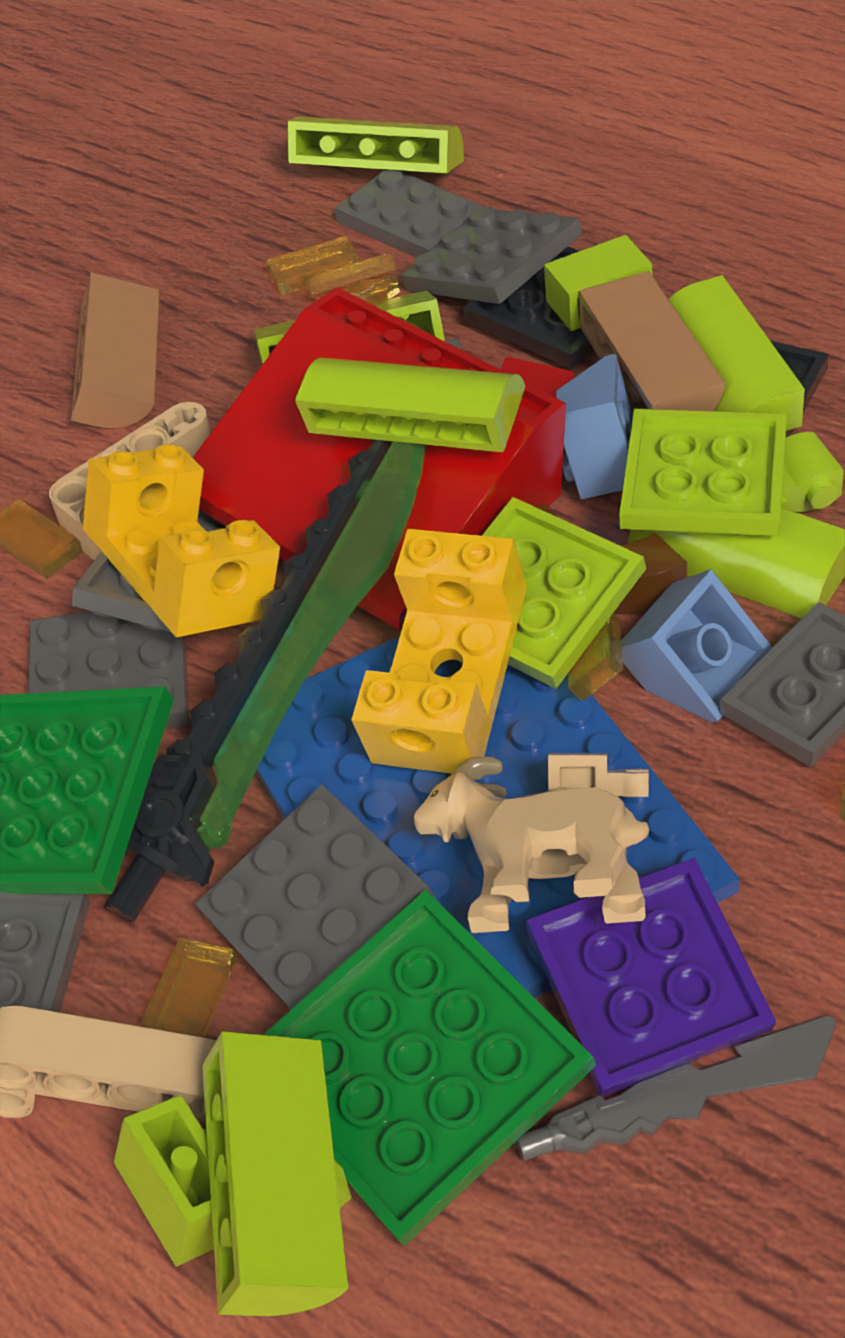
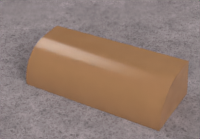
M649 271L579 291L580 328L600 360L607 355L616 354L633 413L634 409L714 411L724 394L726 383Z
M91 272L80 309L71 421L102 428H122L139 422L149 414L154 406L159 289Z

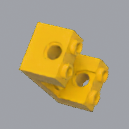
M163 444L155 449L138 452L116 451L109 456L88 459L83 530L176 638L262 619L260 599L270 591H274L280 546L254 520H237L226 525L225 529L206 531L197 522L204 469L180 445Z
M407 529L394 573L407 608V614L390 673L366 670L351 720L371 763L452 774L464 761L474 757H484L527 585L514 539ZM447 660H458L463 663L461 669L452 676L441 677L435 674L437 667Z

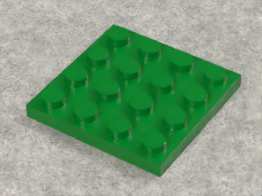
M165 686L0 695V892L14 894L113 893L174 702V697Z
M426 889L263 1034L267 1036L321 1040L334 1160L343 1168L347 1182L404 1247L597 1066L594 1057Z

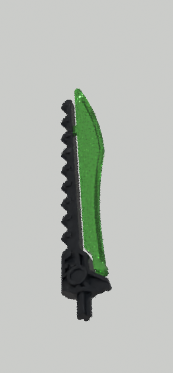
M372 439V444L368 450L359 451L348 460L351 478L347 484L338 485L327 494L329 513L325 519H317L305 528L307 548L303 554L293 555L283 563L285 583L281 589L272 590L260 599L262 619L258 626H249L237 636L239 656L234 663H226L214 673L216 688L214 696L210 701H201L190 710L192 731L187 739H177L166 748L167 755H159L153 765L126 849L134 860L105 905L107 909L118 914L122 919L128 922H135L163 876L178 878L185 882L195 881L201 887L209 883L215 862L210 850L216 846L220 848L226 845L232 832L231 822L297 692L333 637L360 601L387 570L415 502L422 475L426 445ZM213 765H215V770H216V774H217V779H216L215 771H214L213 768H212Z

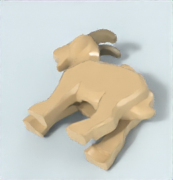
M474 757L464 761L446 780L436 785L425 802L415 812L414 825L420 835L437 834L441 836L444 843L449 842L451 834L456 839L471 837L484 871L481 895L470 905L468 912L471 933L508 931V912L511 900L513 899L515 902L529 901L528 878L550 879L576 874L574 877V893L579 898L605 896L602 909L604 921L607 924L643 921L646 917L645 899L640 888L638 874L628 864L626 852L628 846L637 844L648 836L649 827L647 822L636 820L633 813L625 807L619 797L598 788L567 789L557 787L547 792L513 799L501 798L506 796V788L493 783H477L475 780L481 779L484 776L499 774L502 772V762L494 757Z

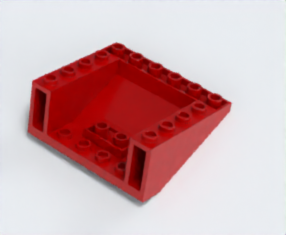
M336 287L304 308L192 457L204 469L199 510L224 525H229L237 520H254L280 546L279 558L285 562L293 555L303 554L307 548L305 528L317 519H325L329 513L327 494L338 485L347 484L351 478L348 460L359 451L368 450L372 444V439L308 432L295 399L309 366L317 358L497 373L506 372ZM524 382L525 389L504 452L395 442L317 581L400 631L403 628L407 608L394 573L407 529L482 536L512 497L534 507L543 503L549 507L561 497L566 403Z

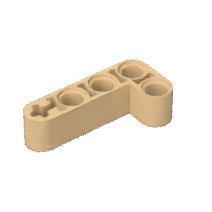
M183 402L172 406L93 458L109 456L116 451L138 452L151 450L163 444L180 445L193 457L211 433L206 409L196 402ZM87 461L57 480L49 490V497L64 536L91 559L95 560L101 553V550L83 530L88 470Z
M24 1006L1 1007L0 1117L22 1118L30 1115L34 1108L36 1095L137 1112L182 1095L198 1122H206L202 1065L216 1040Z

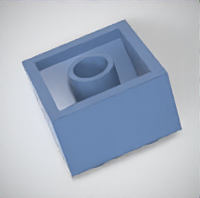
M616 354L605 356L562 386L556 393V398L566 403L564 433L566 453H563V470L568 483L576 482L580 499L623 490L633 412Z
M710 569L672 583L613 651L646 691L712 723L719 721L723 716L720 714V699L773 647Z

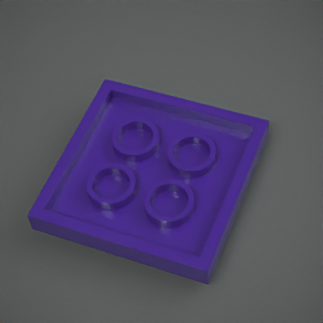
M695 858L639 878L640 888L645 899L646 917L643 921L605 923L602 909L605 896L587 897L526 921V932L573 1037L595 1059L597 1066L589 1074L600 1096H606L683 1064L690 1063L771 1031L776 1024V1020Z

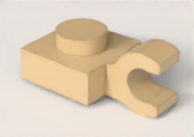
M607 753L548 754V791L557 787L567 789L598 788L615 796H649L648 769L607 770Z

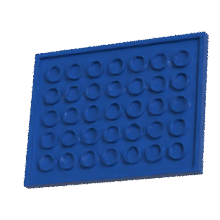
M400 636L247 706L231 735L283 820L322 784L428 885L435 895L434 898L534 998L552 990L526 932V921L587 898H579L574 893V877L576 874L562 878H528L529 901L515 902L513 899L511 900L508 912V931L471 933L468 912L470 905L481 895L484 881L483 867L471 837L456 839L451 834L449 842L444 843L440 835H420L414 825L415 812L425 802L434 787L446 780L451 774L373 764L351 719L366 670L390 673ZM447 660L437 667L435 674L441 677L452 676L461 669L463 663L458 660ZM507 665L484 757H494L500 760L503 766L502 772L484 776L481 779L475 780V782L493 783L506 788L507 794L501 798L507 799L547 792L549 753H607V770L648 769V797L617 796L623 801L625 807L633 813L636 820L647 822L649 827L648 836L644 840L627 847V862L637 872L638 878L695 858L717 903L739 892L740 878L572 669L557 689Z

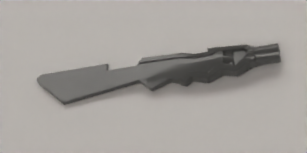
M823 1016L737 1045L734 1050L739 1058L703 1070H698L693 1065L686 1063L641 1081L620 1096L604 1100L603 1095H599L554 1115L549 1124H545L544 1127L523 1134L516 1141L519 1154L523 1161H527L557 1151L585 1155L600 1143L625 1145L640 1132L653 1136L667 1119H698L708 1097L816 1079L835 1030L836 1022L831 1016Z

